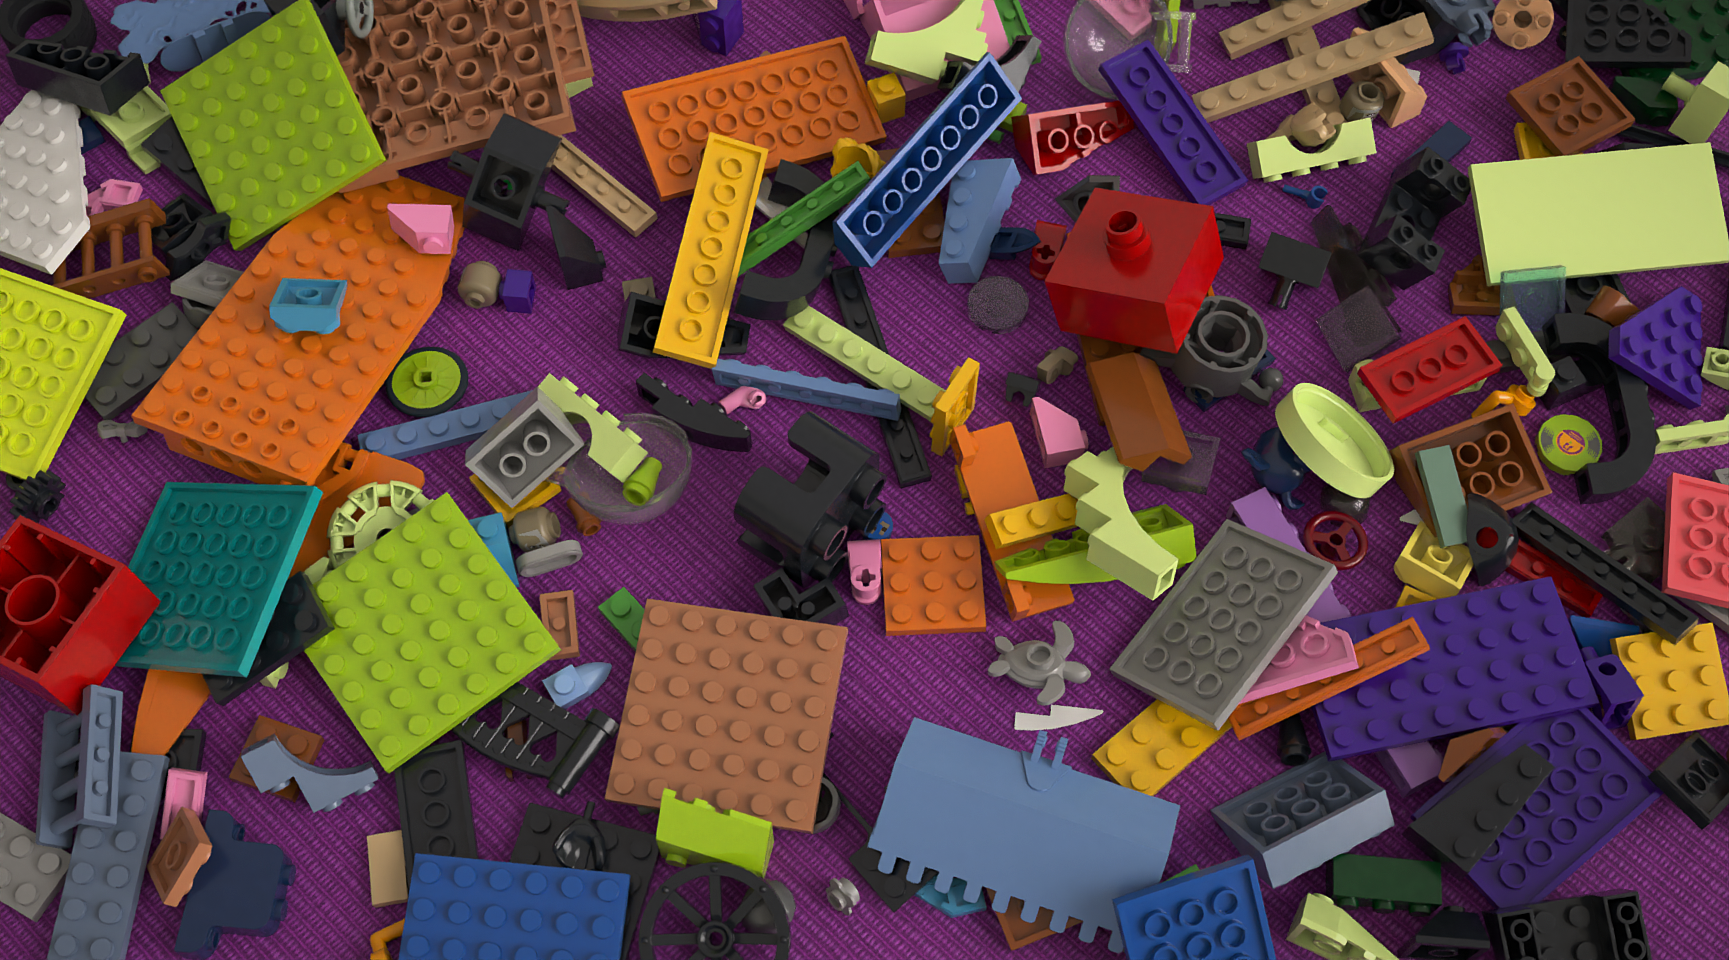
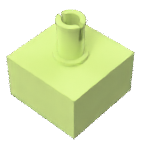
M1718 61L1700 85L1697 84L1696 86L1677 76L1674 72L1671 73L1661 89L1684 101L1683 105L1685 107L1668 131L1690 144L1706 142L1729 110L1728 66Z

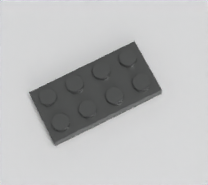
M173 302L112 343L85 399L103 420H112L152 390L198 329L188 321L186 316Z

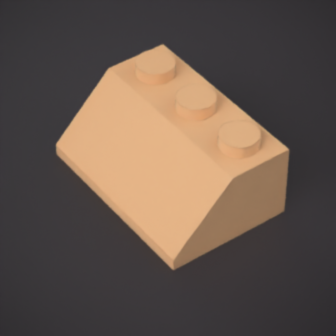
M1357 27L1353 29L1350 38L1369 31ZM1395 57L1347 73L1354 83L1367 81L1378 86L1384 97L1383 107L1379 114L1390 128L1421 113L1427 95L1423 88L1416 84L1407 73L1404 65L1400 64Z

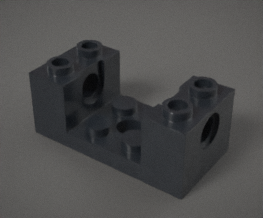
M1426 147L1398 165L1357 256L1403 291L1435 274L1445 250L1432 241V237L1440 219L1465 204L1471 190L1469 178L1429 147Z

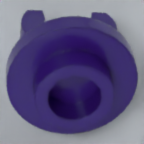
M1460 42L1449 43L1439 52V59L1446 62L1447 69L1453 70L1454 75L1464 72L1466 67L1463 58L1469 54V48Z

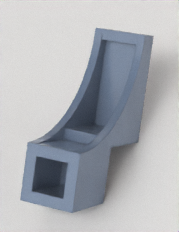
M275 733L241 751V758L260 793L267 790L275 793L291 783L289 779L294 777L313 813L321 809L323 812L333 810L343 803L342 798L353 792L355 795H360L369 791L375 786L374 781L379 779L378 772L371 760L358 766L342 769L323 768L306 763L291 754L278 740Z

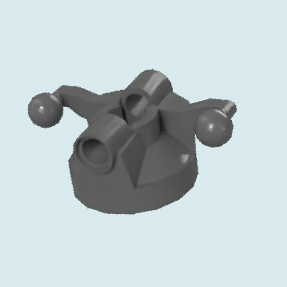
M1221 295L1205 297L1178 354L1142 347L1140 355L1156 361L1158 366L1171 368L1174 375L1186 386L1185 395L1198 403L1195 397L1197 398L1195 395L1197 390L1202 395L1201 399L1206 400V403H1210L1213 397H1224L1238 393L1252 402L1268 406L1273 392L1279 390L1283 385L1281 371L1271 367L1264 369L1260 373V387L1250 379L1267 350L1268 334L1260 316L1252 307L1236 298Z

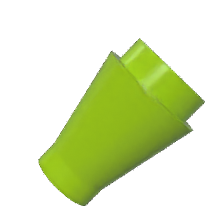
M646 457L643 463L623 483L624 490L622 494L628 502L637 506H644L653 499L658 476L662 469V464L659 460L653 457Z

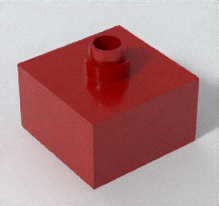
M1094 188L1044 281L1060 331L1178 354L1224 259L1214 208L1209 205Z
M19 515L0 540V677L78 716L82 711L83 689L91 684L97 686L102 684L161 601L125 564Z

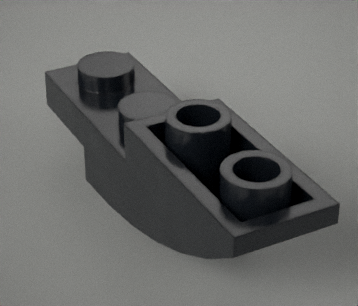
M643 373L636 380L639 397L652 405L654 422L683 439L714 449L736 452H749L751 450L752 440L749 428L741 421L736 420L734 422L727 417L724 410L717 404H709L701 398L693 406L685 396L681 394L677 396L671 392L661 379L657 377L653 379L646 373Z

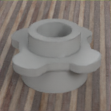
M832 878L829 881L831 886L826 888L828 901L834 909L842 911L845 915L849 916L852 913L851 907H854L860 900L859 893L848 879L841 878L837 880Z

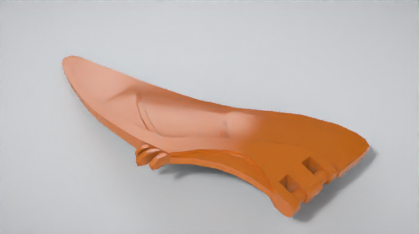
M342 442L312 484V486L320 489L323 494L288 579L299 571L304 572L321 558H329L327 551L330 550V538H326L327 529L337 506L341 508L349 499L347 495L363 485L376 481L378 484L390 483V480L401 481L422 489L425 483L424 472L407 462L374 451L369 452L364 449L357 451L352 449V445ZM348 461L353 463L350 470L345 468ZM391 496L379 497V507L391 506ZM359 507L352 514L351 518L358 522L366 512ZM354 536L343 538L344 548H352L354 546ZM148 669L136 717L131 748L132 753L162 756L167 754L180 734L211 695L201 673Z

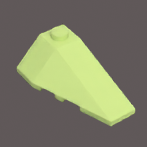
M1307 893L1301 900L1286 940L1328 960H1399L1342 908L1333 905L1334 901L1319 893H1314L1313 895Z

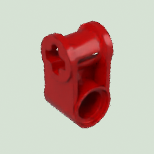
M1037 220L1034 233L1039 237L1041 243L1032 248L1029 272L1035 279L1045 281L1063 247L1067 225Z

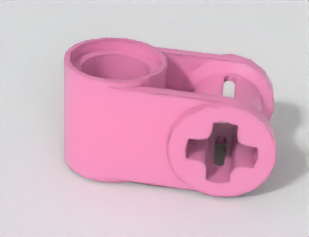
M880 539L847 541L848 565L853 598L862 605L874 604L881 596L880 569H882ZM863 583H869V586L865 587Z

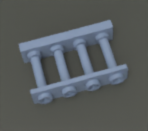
M91 684L83 689L82 711L78 716L51 710L44 714L35 839L37 845L68 849L72 846L73 827L78 824L107 829L117 824L122 691ZM81 727L80 743L78 744L79 728ZM79 760L78 776L74 778L75 763ZM75 793H77L76 810H74Z

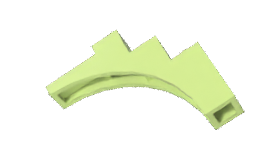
M1114 447L1107 451H1102L1098 457L1087 451L1079 458L1071 460L1064 472L1066 476L1064 491L1078 499L1076 503L1077 515L1075 525L1090 533L1087 560L1153 601L1173 585L1179 559L1158 545L1141 528L1130 512L1124 496L1123 482L1133 468L1118 462Z

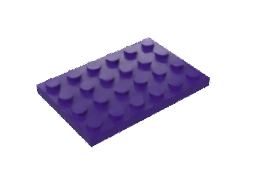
M1587 707L1578 711L1519 722L1410 816L1413 821L1417 820L1524 744L1555 766L1465 876L1495 909L1542 901L1663 794L1647 777L1651 772Z

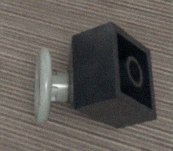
M264 0L272 16L298 1ZM310 0L336 56L345 51V20H347L348 26L355 37L362 39L370 33L374 18L373 0ZM364 16V23L362 28L360 29L359 26L361 22V17Z

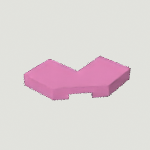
M109 179L100 184L101 188L88 194L89 206L86 207V215L91 216L104 212V210H111L138 202L143 188L140 183Z

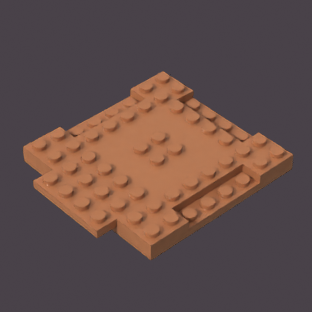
M373 0V25L368 36L362 39L352 34L347 20H345V51L338 55L337 58L387 161L340 189V194L399 178L398 170L449 157L455 150L459 151V153L483 148L504 113L556 136L576 131L566 84L595 76L577 0ZM364 16L361 17V22L359 26L360 29L362 28L364 23Z

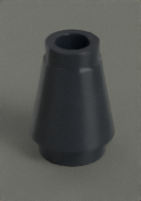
M1299 713L1280 721L1276 754L1280 757L1281 762L1288 766H1298L1307 763L1311 754V747Z

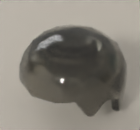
M1328 483L1322 487L1320 494L1321 510L1339 511L1348 514L1360 524L1368 518L1370 497H1353L1339 491ZM1330 520V523L1334 526L1340 527L1343 524L1339 521Z

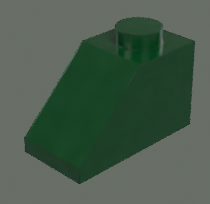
M1615 76L1608 88L1636 119L1634 122L1637 124L1655 127L1668 126L1679 109L1677 97L1661 89L1667 79Z

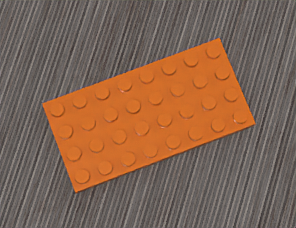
M846 36L622 91L621 96L661 202L694 193L710 132L769 149L763 175L776 172L781 159L802 165L832 157L833 146L839 138H851L857 144L865 143L869 146L884 143L887 138Z

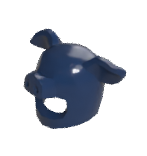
M1279 427L1271 428L1261 433L1253 449L1246 448L1241 451L1244 459L1251 465V471L1256 482L1262 488L1266 487L1268 492L1277 494L1284 506L1290 510H1297L1305 506V503L1293 497L1291 492L1302 484L1306 473L1312 470L1288 446Z

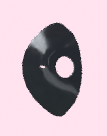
M1469 493L1466 525L1467 544L1477 572L1478 583L1480 586H1485L1498 578L1511 564L1517 553L1519 543L1518 531L1513 519L1502 507L1480 494ZM1484 527H1490L1498 534L1497 544L1489 549L1479 546L1476 541L1477 532Z

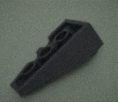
M630 292L622 306L617 331L618 351L649 359L671 358L653 353L666 301ZM727 318L718 356L744 355L747 350L751 324Z

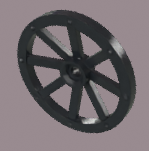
M727 862L696 864L668 878L649 900L639 929L641 960H657L654 950L655 945L698 944L699 949L688 960H704L707 956L711 957V960H723V955L729 960H745L733 947L734 944L777 945L774 960H789L791 950L789 918L776 891L755 872ZM709 876L711 921L709 922L676 889L692 879ZM721 876L737 879L754 889L749 897L726 921L723 920ZM667 899L700 929L698 933L654 934L658 914ZM763 899L772 913L777 933L735 932L734 928ZM713 932L722 934L723 942L721 944L714 945L711 942Z

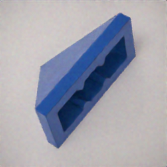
M1570 615L1568 618L1579 650L1592 646L1598 657L1612 654L1610 639L1637 635L1639 633V626L1575 615Z

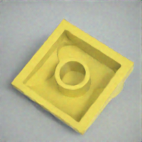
M1420 520L1395 562L1394 571L1402 582L1410 584L1430 596L1441 599L1456 596L1459 593L1474 563L1469 553V548L1463 544L1440 548L1438 538L1434 537L1426 524Z

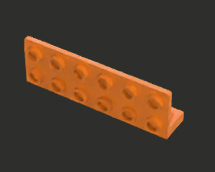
M1005 422L970 433L966 424L954 427L949 442L1012 622L1072 604L1075 599L1069 584L1006 579L995 568V561L1029 548H1034L1038 551L1043 550L1045 542L1053 539L1050 534L996 549L984 521V518L989 514L1039 501L1012 423Z

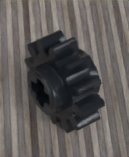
M39 470L36 478L28 476L17 487L14 498L10 500L15 506L10 509L9 513L14 516L15 520L19 515L36 523H39L40 519L48 520L49 516L58 509L61 499L64 498L65 495L60 491L65 488L66 484L50 470L46 473Z

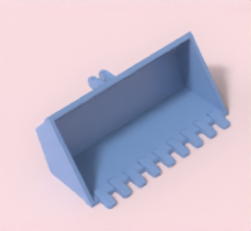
M914 717L894 763L883 804L867 846L882 852L878 870L890 874L894 868L896 858L899 857L910 861L906 879L910 882L919 883L925 867L939 871L935 883V889L939 892H949L953 877L966 880L968 882L963 895L965 901L976 903L983 886L996 891L992 904L994 911L1005 913L1012 896L1025 901L1021 913L1023 921L1035 922L1039 907L1042 906L1054 911L1050 922V929L1052 931L1062 933L1068 917L1071 916L1083 921L1079 932V939L1081 941L1093 942L1097 927L1100 926L1112 930L1108 949L1121 953L1123 943L1112 899L1160 883L1169 856L1180 805L1072 770L1071 766L1061 763L1069 740L1064 737L1058 740L1054 760H1050L1040 756L1048 738L1047 732L1042 730L1039 731L1033 753L1023 750L1018 752Z

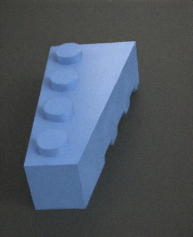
M1013 158L968 160L952 177L938 263L948 284L978 283L990 254V245L1002 226L1000 222L1005 210H1009L1012 202V193L1015 188H1018L1021 181Z

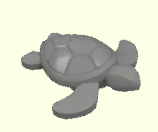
M1054 621L1052 624L1055 636L1053 646L1044 641L1037 640L1025 641L1013 646L1006 637H995V648L1001 655L998 661L993 662L989 666L988 674L993 677L1006 674L1020 685L1034 689H1043L1037 697V704L1050 705L1061 698L1066 689L1065 679L1081 684L1086 682L1091 676L1090 670L1084 664L1077 661H1065V658L1072 651L1075 641L1070 628L1064 622Z

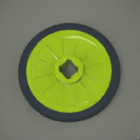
M440 347L418 348L404 354L386 378V393L393 406L407 415L415 417L438 415L451 409L463 397L468 386V371L462 359L448 349Z

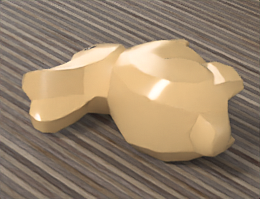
M1313 101L1295 115H1288L1281 122L1278 129L1266 139L1285 135L1289 142L1297 139L1302 146L1313 147L1331 138L1336 133V129L1329 121L1324 120L1327 114L1323 109H1319Z

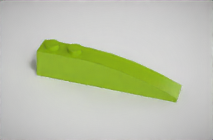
M1167 504L1132 512L1141 528L1158 545L1179 559L1177 569L1184 567L1186 563L1193 562L1197 558L1193 524ZM1083 529L1073 531L1072 539L1064 541L1055 538L1045 542L1043 550L1038 551L1037 549L1029 548L994 562L995 568L1006 579L1054 584H1080L1118 580L1087 560L1090 533Z

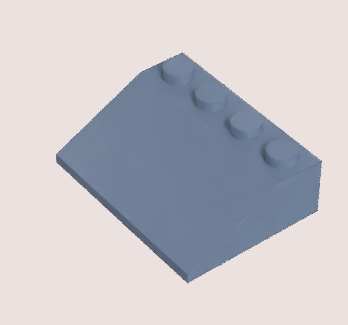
M1326 752L1210 810L1213 818L1242 856L1248 854L1254 859L1257 875L1273 889L1287 884L1291 879L1308 870L1319 867L1322 863L1339 854L1348 852L1352 847L1370 838L1377 837L1383 831L1395 825L1385 790L1343 760L1329 762Z

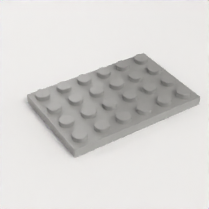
M1226 519L1109 670L1114 677L1219 731L1337 575L1338 571L1332 563Z

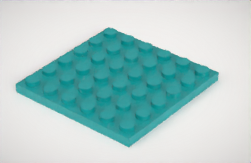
M166 482L128 566L161 602L115 666L247 677L323 492L316 486Z

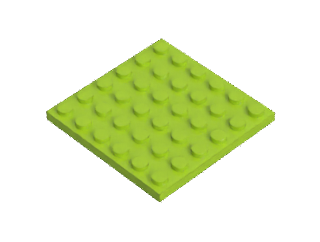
M310 0L296 1L160 90L217 214L226 212L231 217L228 238L234 250L237 251L244 250L387 161Z
M448 492L313 584L335 629L304 650L384 770L388 773L394 771L561 651L560 647Z

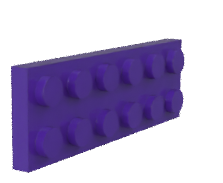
M1149 39L1100 64L1098 71L1191 203L1210 205L1246 185L1248 182L1247 177Z

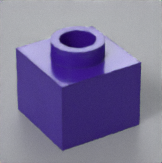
M507 269L505 281H501L499 285V298L504 300L507 312L532 314L536 292L532 271Z

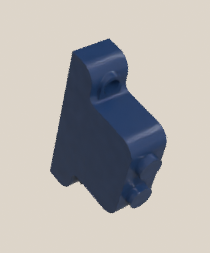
M209 809L204 830L212 844L211 854L208 861L201 865L193 878V884L188 892L174 951L185 959L204 960L209 958L217 949L220 936L223 934L255 937L271 936L277 931L280 921H284L287 915L288 901L285 898L288 886H292L294 883L296 866L292 864L291 858L275 844L243 841L245 825L240 824L226 811Z

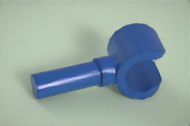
M1286 184L1283 187V192L1305 199L1307 206L1312 209L1320 207L1324 202L1322 198L1327 194L1326 188L1320 185L1314 186L1311 191L1298 189Z

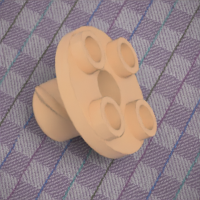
M1500 0L1493 14V28L1502 42L1515 49H1524L1540 43L1549 34L1554 21V11L1549 0Z

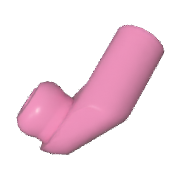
M741 386L720 400L718 405L724 410L726 415L739 406L759 409L765 404L766 395L758 388Z

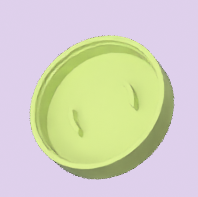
M1300 383L1277 404L1275 409L1276 421L1287 443L1315 474L1334 488L1353 497L1369 498L1392 478L1394 464L1383 440L1352 406L1334 393L1315 384Z

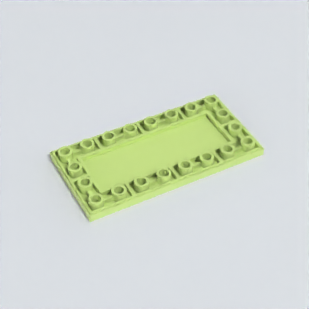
M1711 142L1471 164L1467 168L1487 286L1729 263V238Z

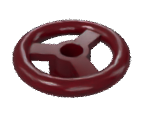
M1324 511L1314 515L1305 525L1303 543L1306 551L1315 557L1334 564L1337 571L1354 568L1365 558L1368 550L1366 532L1361 524L1350 515L1339 511ZM1334 520L1343 523L1337 531L1329 533L1314 531L1324 521ZM1351 529L1358 540V549L1352 557H1350L1345 547V537Z

